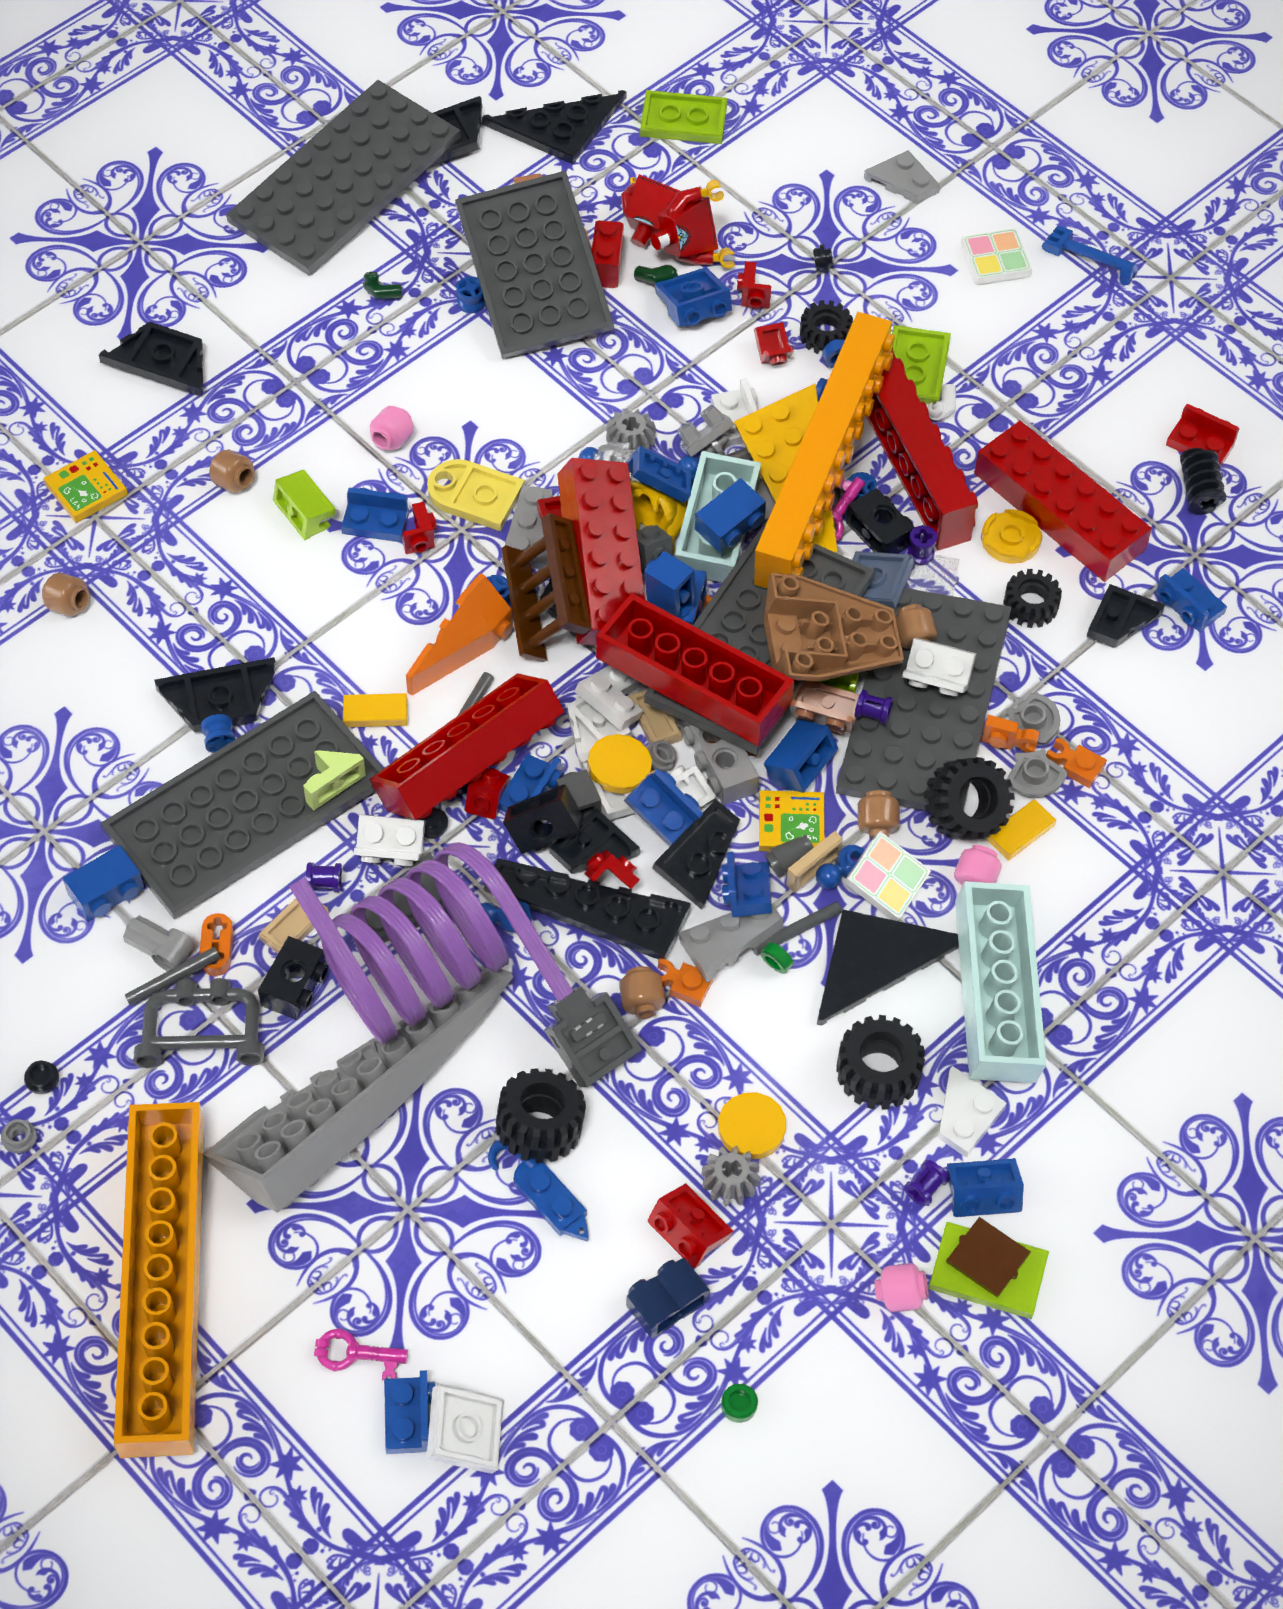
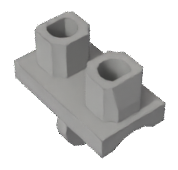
M710 405L700 413L707 424L705 428L698 432L693 423L689 421L677 430L683 442L682 448L691 457L700 450L701 452H715L716 454L725 455L721 447L730 440L724 432L735 424L730 417L722 414L714 405Z

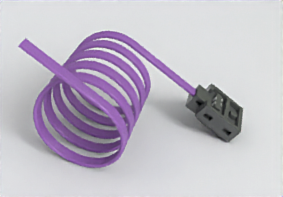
M460 842L451 843L437 852L433 860L423 861L410 869L405 878H396L383 886L378 896L366 897L351 908L350 914H339L333 919L330 918L305 877L289 886L319 934L326 960L337 982L364 1024L381 1045H386L394 1038H397V1029L374 987L338 931V927L352 935L367 968L389 1002L410 1027L415 1026V1024L426 1018V1013L417 993L395 956L379 935L367 924L366 909L379 915L392 946L431 1003L437 1008H442L454 999L451 986L427 943L407 916L394 905V891L407 897L412 914L422 933L445 968L463 989L470 990L481 982L482 977L459 931L478 958L490 971L497 972L509 964L506 948L483 906L468 885L449 868L448 857L451 855L462 860L472 868L489 888L557 1000L549 1004L547 1008L556 1022L545 1028L544 1031L579 1087L590 1086L642 1050L607 992L598 993L589 999L583 987L573 989L570 987L505 879L482 853L467 844ZM421 873L434 878L438 894L451 918L439 902L422 887Z

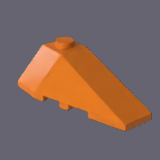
M480 573L462 592L455 602L460 607L452 619L449 621L444 618L439 626L440 631L434 644L428 643L406 674L408 694L413 696L491 650L501 639H506L513 628L511 608L485 575Z

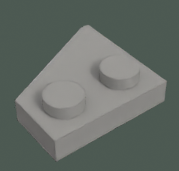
M909 150L864 170V179L871 183L875 179L886 184L885 190L894 194H900L905 199L916 204L938 194L940 191V184Z

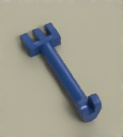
M1056 226L1053 233L1042 244L1044 251L1056 256H1060L1065 249L1121 270L1119 280L1123 285H1129L1132 278L1138 273L1136 263L1072 240L1073 230L1062 226Z

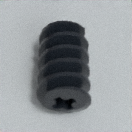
M1202 448L1188 449L1182 452L1180 456L1189 510L1196 515L1211 513L1216 507L1226 501L1225 486L1222 482L1223 476L1220 472L1221 466L1218 462L1219 456L1215 451Z

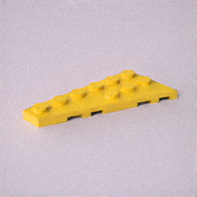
M815 383L734 421L735 427L752 460L761 463L760 476L775 503L818 405ZM831 508L830 512H824L822 518L825 521L820 536L815 535L812 542L838 553Z

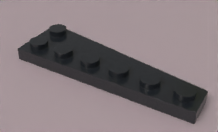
M499 858L494 864L518 902L527 903L530 909L658 960L667 959L679 935L678 933L681 931L691 911V903L655 894L645 896L632 893V889L621 886H619V889L600 885L599 881L593 882L588 879V882L570 878L569 874L545 871L542 868ZM484 883V891L491 893Z

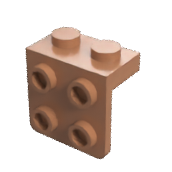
M805 681L797 693L796 700L792 699L790 704L791 715L796 717L795 721L800 719L826 725L831 733L843 736L845 732L851 733L857 718L854 716L859 694L815 681Z

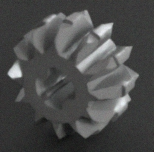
M625 408L623 414L615 412L613 419L608 420L606 425V441L608 445H611L613 453L621 452L623 458L628 454H633L639 446L648 450L649 447L654 446L656 425L654 421H651L649 413L641 415L639 409L629 412Z
M736 1145L733 1147L732 1153H728L723 1146L719 1149L718 1156L710 1153L707 1157L708 1165L702 1167L701 1175L705 1178L702 1186L704 1190H711L710 1198L712 1201L723 1197V1204L726 1207L729 1205L730 1199H735L736 1203L741 1206L744 1202V1196L752 1198L755 1195L754 1187H758L761 1177L757 1174L760 1166L758 1162H750L752 1157L750 1151L740 1155L739 1148Z

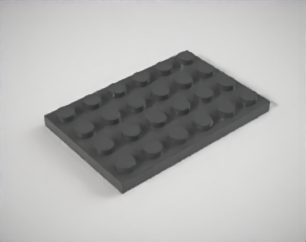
M566 170L455 199L456 208L502 359L614 329V323Z

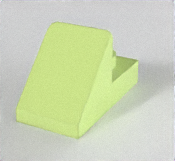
M315 751L316 766L321 774L313 775L303 785L306 803L313 810H316L365 777L364 758L360 754Z

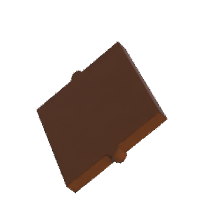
M979 1217L966 1235L959 1237V1244L948 1257L946 1263L998 1298L1011 1279H1017L1018 1270L1031 1251Z

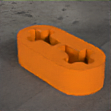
M221 913L211 914L206 917L201 930L199 954L215 946L221 957L217 960V964H209L202 968L206 974L214 977L225 974L230 969L234 937L232 922L228 916ZM220 925L223 929L220 930L219 939H215L213 931H215L216 926Z

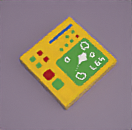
M95 450L43 478L45 486L75 523L128 495L127 488Z
M760 790L759 851L770 852L771 847L802 837L805 834L813 847L824 840V792L802 793L798 791Z

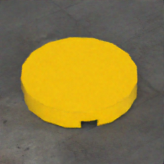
M1007 509L1004 513L997 514L996 512L987 518L983 525L981 541L986 552L996 560L1009 564L1023 563L1032 559L1039 551L1043 536L1042 531L1037 526L1038 522L1034 517L1023 511Z
M614 734L605 736L595 742L589 751L587 769L590 778L595 783L597 781L602 785V789L612 793L625 794L632 792L645 776L651 772L652 759L649 750L641 741L628 735Z
M758 1092L742 1093L732 1097L722 1107L718 1117V1135L724 1147L731 1153L733 1147L737 1145L740 1155L750 1151V1154H752L751 1159H761L773 1154L782 1145L784 1140L786 1116L781 1106L771 1097Z

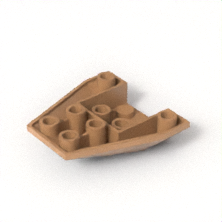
M770 574L763 621L771 667L794 680L822 681L903 662L904 656L893 608L801 575Z

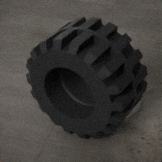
M971 757L948 761L943 764L944 767H939L933 772L936 777L929 778L927 785L930 786V790L924 792V798L929 799V804L924 806L926 812H931L932 814L929 818L931 824H939L937 830L941 834L948 833L949 838L960 840L983 839L990 837L991 834L1001 831L999 826H1005L1008 823L1009 819L1006 815L1011 814L1014 806L1010 805V800H1015L1014 793L1009 792V787L1013 785L1010 779H1004L1006 772L1003 768L995 769L997 763L992 760L985 761V758ZM966 781L975 787L979 798L977 810L971 817L964 812L960 804V791Z
M879 1015L878 1020H873L872 1016L864 1018L863 1024L860 1021H856L852 1024V1029H847L844 1033L836 1065L837 1079L839 1085H844V1093L848 1097L852 1094L855 1096V1103L861 1105L862 1102L868 1103L867 1108L875 1109V1105H881L882 1110L890 1108L891 1103L896 1107L902 1105L904 1098L909 1100L913 1096L914 1090L918 1089L925 1062V1049L923 1045H920L921 1038L918 1033L912 1035L913 1027L908 1023L902 1026L900 1025L901 1019L894 1017L892 1021L886 1020V1015ZM882 1053L893 1058L898 1067L891 1071L880 1072L868 1067L862 1058L869 1054Z
M538 1068L530 1069V1073L521 1071L517 1073L516 1078L511 1077L507 1080L506 1086L502 1087L495 1122L496 1134L500 1136V1142L503 1146H509L508 1152L513 1155L520 1154L522 1160L528 1161L529 1158L535 1159V1163H543L544 1159H548L550 1162L557 1161L558 1155L566 1157L570 1154V1149H575L578 1145L584 1121L586 1101H583L584 1094L582 1090H576L577 1084L573 1080L567 1081V1075L561 1072L556 1075L552 1073L553 1070L546 1068L545 1072H540ZM542 1112L553 1118L541 1119L528 1113Z

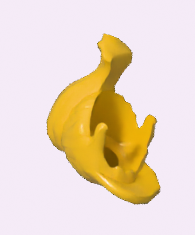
M630 481L636 529L640 530L641 522L644 526H659L672 537L674 556L676 547L673 542L680 534L688 505L687 500L684 503L665 495L649 485Z

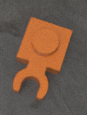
M988 714L981 742L988 743L995 748L1012 750L1013 746H1017L1024 752H1033L1036 749L1040 732L1034 729H1020L1017 722Z
M1056 738L1054 748L1061 753L1048 750L1046 757L1056 764L1064 765L1063 768L1067 771V777L1089 789L1107 762V759L1081 745H1078L1075 751L1070 749L1069 744L1061 738Z
M659 959L657 968L666 972L661 978L663 987L671 986L670 996L701 1008L714 978L706 983L697 967L683 962L680 970L674 968L670 961Z

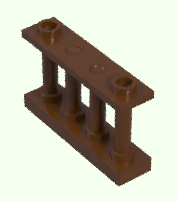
M550 513L541 518L544 537L523 551L507 545L502 547L519 656L540 662L547 660L544 643L563 629L583 635L592 629L573 521ZM546 551L548 564L533 574L530 561ZM551 577L553 591L537 602L535 588ZM556 604L558 618L542 629L540 615Z

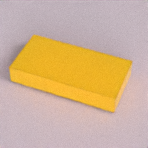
M407 693L343 695V723L347 727L407 726Z
M1033 799L1010 816L1005 826H999L1001 831L991 834L986 840L1010 861L1053 828L1057 820Z

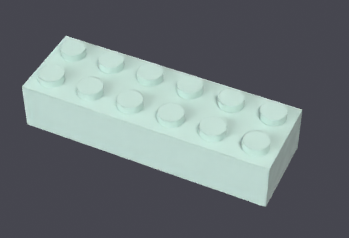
M965 881L955 900L969 1079L1036 1083L1047 1064L1030 885Z

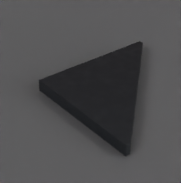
M618 90V94L608 96L597 94L581 97L580 101L565 103V101L543 104L542 108L527 110V107L505 111L504 115L493 117L487 114L482 117V125L574 164L625 101L627 91Z
M843 909L817 1025L822 1026L826 1024L827 1020L853 1009L881 990L885 991L905 980L908 975L919 969L923 970L943 959L946 954L959 948L958 934Z

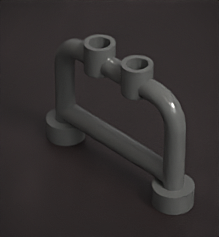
M216 978L210 981V988L196 989L197 983L194 980L181 979L177 981L176 989L159 991L146 1002L143 1017L142 1043L134 1047L133 1062L135 1065L143 1068H154L161 1064L162 1050L237 1048L236 1060L240 1064L255 1066L264 1061V1045L258 1042V1000L253 993L246 989L230 988L229 980ZM229 1001H239L246 1007L244 1035L156 1036L158 1008L164 1003L192 1006L195 1002H210L213 1005L223 1006L228 1004Z

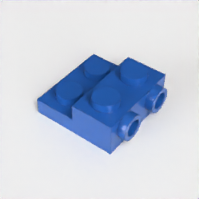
M707 267L655 283L656 294L667 305L668 316L679 327L694 326L701 320L722 317L732 310L730 289Z

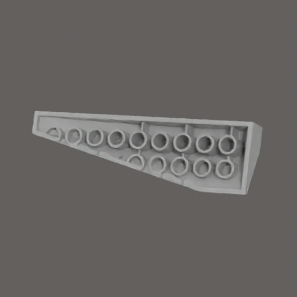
M488 968L480 971L481 982L470 990H465L460 985L454 988V999L442 1008H437L431 1002L427 1004L429 1011L425 1012L426 1018L415 1024V1026L410 1027L404 1020L398 1022L401 1028L397 1030V1038H394L386 1045H381L374 1037L337 1060L338 1067L336 1069L320 1071L310 1077L311 1084L299 1092L295 1093L291 1089L279 1096L282 1102L268 1110L266 1106H263L207 1150L203 1154L205 1160L258 1204L277 1213L287 1208L297 1196L308 1187L316 1184L323 1174L377 1129L433 1074L495 1002L512 980V973L503 969L497 972H492Z

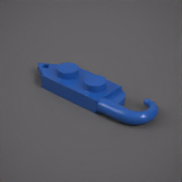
M500 1140L494 1142L488 1153V1162L493 1170L499 1168L496 1162L497 1154L504 1149H509V1146H503ZM517 1153L516 1155L522 1162L517 1166L513 1180L519 1192L560 1237L565 1234L588 1242L589 1236L585 1219L587 1210L544 1162L535 1163V1159L532 1158L525 1161Z

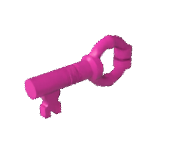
M845 477L843 478L840 487L844 494L832 509L833 521L836 524V542L843 535L844 525L842 516L846 512L848 504L854 501L866 484L858 477H855L852 482L846 481Z
M341 1328L325 1332L315 1342V1347L317 1348L314 1350V1356L317 1357L322 1366L334 1372L348 1368L358 1359L379 1360L384 1362L385 1371L382 1373V1381H384V1379H387V1376L391 1377V1379H396L397 1373L394 1370L397 1368L398 1363L407 1364L408 1349L359 1345L351 1333ZM330 1339H343L347 1342V1357L344 1360L338 1362L328 1359L329 1350H326V1348L330 1346Z

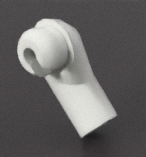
M943 385L941 387V401H937L934 405L931 402L928 405L929 417L934 421H942L955 412L956 387L954 385Z

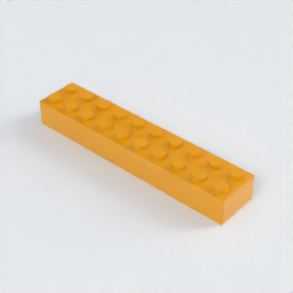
M857 311L755 549L754 585L768 589L771 573L803 576L804 567H802L804 560L809 561L813 553L814 543L812 540L815 535L820 536L825 519L822 516L825 511L830 512L835 497V494H832L835 487L840 488L845 470H842L845 463L850 464L855 449L852 446L855 439L860 440L864 429L863 418L864 416L869 417L874 405L873 394H879L884 380V376H881L883 370L888 371L891 366L893 353L890 352L895 340V335L891 334L892 321Z
M200 1102L129 1105L114 1446L120 1458L194 1455L204 1116Z

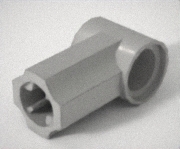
M140 915L135 918L133 917L129 921L123 935L125 943L151 956L152 960L165 971H169L182 964L195 947L193 940L184 932L175 928H171L168 931Z

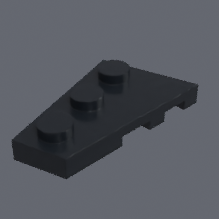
M715 799L703 812L700 819L694 821L654 862L652 869L702 910L741 819Z

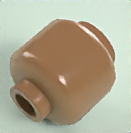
M222 450L216 454L210 463L209 474L211 481L216 486L230 492H242L254 480V467L250 458L233 450Z
M58 572L49 577L43 585L42 599L44 605L50 611L74 616L79 614L88 605L90 594L86 583L81 578Z
M911 604L898 610V615L895 618L902 648L911 649L914 638L931 642L937 638L938 631L932 613L928 608L921 607L920 604Z
M885 790L869 791L865 793V797L858 801V827L862 832L869 834L870 839H873L879 831L889 837L890 833L898 830L900 827L899 801L891 796V792Z
M639 966L631 968L621 978L619 982L623 1009L627 1013L636 1015L638 1019H648L655 1016L656 1011L664 1006L665 993L662 978L659 973L652 971L650 967Z

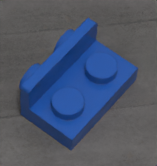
M639 446L626 461L632 477L640 483L649 485L665 495L684 503L691 496V470L642 446Z
M349 487L347 490L348 504L341 526L342 534L402 543V533L405 531L409 516L408 497L395 492L387 493L367 488Z
M1184 568L1171 577L1167 574L1160 577L1156 595L1162 603L1170 606L1181 616L1186 624L1193 626L1199 633L1225 614L1227 605Z
M527 754L499 800L498 809L506 812L507 807L556 788V779L564 776L561 768V759L554 757L550 764Z
M658 768L648 773L623 800L669 846L694 821L700 819L703 815V812L699 809V803L691 795L684 794L676 786L675 779L668 772L661 771Z
M734 851L727 852V864H722L721 866L723 883L728 885H722L724 905H731L732 917L772 913L769 862H750L736 865Z
M1016 1158L947 1164L946 1172L949 1176L948 1182L953 1196L952 1212L954 1217L1022 1211L1024 1184Z
M420 1370V1377L384 1379L386 1454L427 1452L430 1422L429 1404H431L432 1388L435 1386V1381H428L427 1370Z

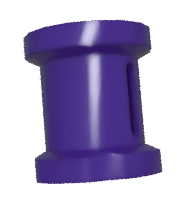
M925 525L913 528L909 538L912 545L908 547L907 554L913 556L914 564L927 565L934 559L935 551L933 547L937 542V533L933 528ZM922 533L924 534L923 541L920 540V536ZM922 550H924V556H923V557H921V552H922Z
M862 689L856 703L854 716L857 718L865 716L880 720L882 725H886L892 710L893 698L888 696L884 699L869 695L867 690Z
M308 862L306 866V879L312 889H333L334 893H340L342 864L336 863L335 866L314 865V862Z
M925 1160L921 1164L922 1170L914 1180L904 1185L905 1193L921 1206H929L932 1203L933 1194L941 1185H946L949 1181L947 1172L940 1165L931 1160Z

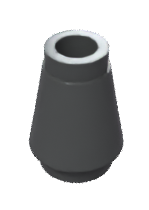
M805 834L802 837L771 847L770 852L764 856L777 877L783 874L787 876L788 868L814 847Z

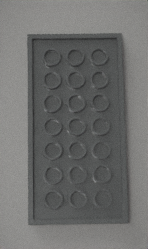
M376 80L226 214L227 222L310 276L442 156L444 152L461 138L460 130L382 81Z
M765 521L693 626L771 667L763 621L767 588L754 585L755 549L767 524ZM815 543L810 560H804L802 567H804V577L862 597L874 579L875 570ZM794 680L792 699L795 698L805 680ZM649 688L644 695V703L755 755L758 754L782 718L781 716L759 746H756L652 688Z
M904 588L896 609L893 608L895 617L901 608L911 604H920L921 607L928 608L932 613L938 631V636L933 642L977 653L968 690L964 693L958 692V696H950L940 693V687L928 684L927 688H920L910 685L909 679L903 678L902 674L907 668L911 649L902 648L904 660L900 664L868 670L862 689L867 690L869 695L880 698L892 697V710L886 725H882L880 720L865 716L856 718L839 774L836 794L863 798L865 793L869 791L885 790L891 792V796L899 801L900 806L925 810L924 805L929 804V799L924 798V792L930 790V786L927 785L929 778L936 777L933 772L939 767H944L943 764L948 761L975 758L978 755L1012 607ZM968 781L964 783L960 791V804L963 810L965 809L971 784Z
M313 691L100 824L103 832L115 847L121 845L139 870L143 882L172 918L176 919L374 793L375 789L369 779L383 770V768L316 691ZM320 750L360 754L364 758L366 776L316 810H313L306 803L303 785L313 775L321 774L316 766L314 752Z

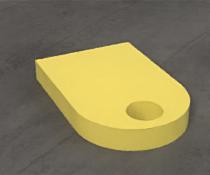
M461 459L449 460L439 464L432 470L427 482L429 499L436 508L445 513L500 532L518 501L522 484L525 485L524 479ZM440 479H449L450 481H452L450 484L445 486L437 484V481H439Z

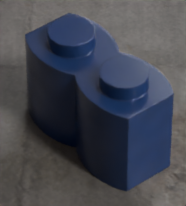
M685 1258L676 1262L674 1260L667 1261L658 1269L656 1277L647 1281L640 1279L628 1290L626 1307L651 1339L662 1334L680 1319L692 1314L709 1301L710 1289Z

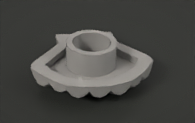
M1037 692L1031 693L1016 708L1006 709L1009 720L1019 723L1018 728L1034 729L1040 732L1038 744H1048L1058 733L1060 727L1059 710L1055 702Z
M1041 749L1027 753H1015L1016 764L1007 777L1013 785L1009 787L1011 790L1033 798L1035 796L1051 795L1057 791L1064 783L1067 771L1047 758L1046 750Z

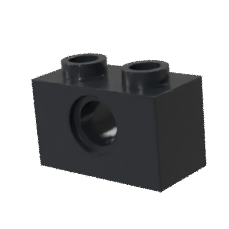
M877 488L848 504L846 524L873 552L899 554L912 545L909 539L910 532L915 528L912 521L907 516H903L897 510L893 501L888 496H884Z
M563 784L507 807L503 823L520 853L523 854L531 850L534 852L540 851L549 843L558 839L567 840L572 838L580 830L583 815L567 786ZM539 820H547L550 822V824H544Z
M288 936L258 989L261 1006L298 1020L301 1012L309 1009L317 983H322L327 976L329 965L326 962L323 949ZM293 977H302L297 982L289 981Z

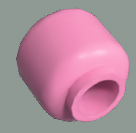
M396 406L384 408L371 421L369 426L372 441L376 446L385 450L400 448L414 432V425L410 414L405 409Z
M973 845L972 848L965 849L960 855L954 872L956 881L962 886L965 881L996 883L1002 868V864L997 858L998 854L994 850L982 845Z
M914 1263L884 1267L881 1279L875 1280L877 1301H884L885 1307L890 1312L920 1309L923 1300H927L929 1297L925 1271H919V1268Z

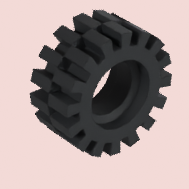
M824 300L819 301V306L815 302L810 304V309L806 307L804 314L801 315L800 337L802 344L806 343L808 350L814 347L813 353L819 354V351H823L830 341L836 339L845 340L853 323V317L850 315L849 309L843 310L841 303L834 306V301L829 300V305H826ZM827 324L834 326L836 329L823 331L816 326Z
M1027 569L1026 575L1021 570L1017 572V577L1013 575L1006 586L1003 605L1012 607L1010 616L1012 621L1018 618L1017 624L1022 626L1023 622H1027V628H1032L1033 623H1036L1039 628L1043 627L1044 621L1048 625L1052 622V617L1055 619L1062 597L1061 587L1058 588L1059 582L1057 579L1052 581L1051 574L1048 573L1044 577L1042 576L1043 570L1038 569L1037 574H1033V569ZM1034 593L1041 596L1044 602L1038 604L1029 603L1022 599L1021 595Z

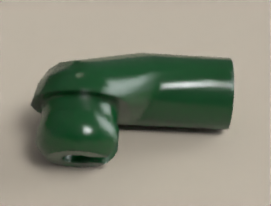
M639 265L634 271V278L636 280L651 284L678 276L677 270L671 265L655 268Z
M374 271L364 274L363 287L375 298H402L401 284L384 285L379 281L378 273Z

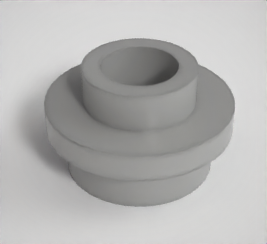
M664 740L649 744L647 749L652 759L651 767L653 769L658 768L661 771L670 770L675 764V748Z
M21 1119L8 1122L1 1133V1142L4 1148L16 1154L24 1153L31 1149L37 1138L34 1126L30 1122ZM17 1135H25V1138L22 1140L13 1141Z

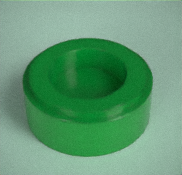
M768 942L761 950L763 960L779 973H786L794 964L791 956L773 942Z
M745 1384L729 1386L724 1391L721 1400V1409L725 1417L736 1423L747 1422L753 1418L758 1406V1398L755 1391Z

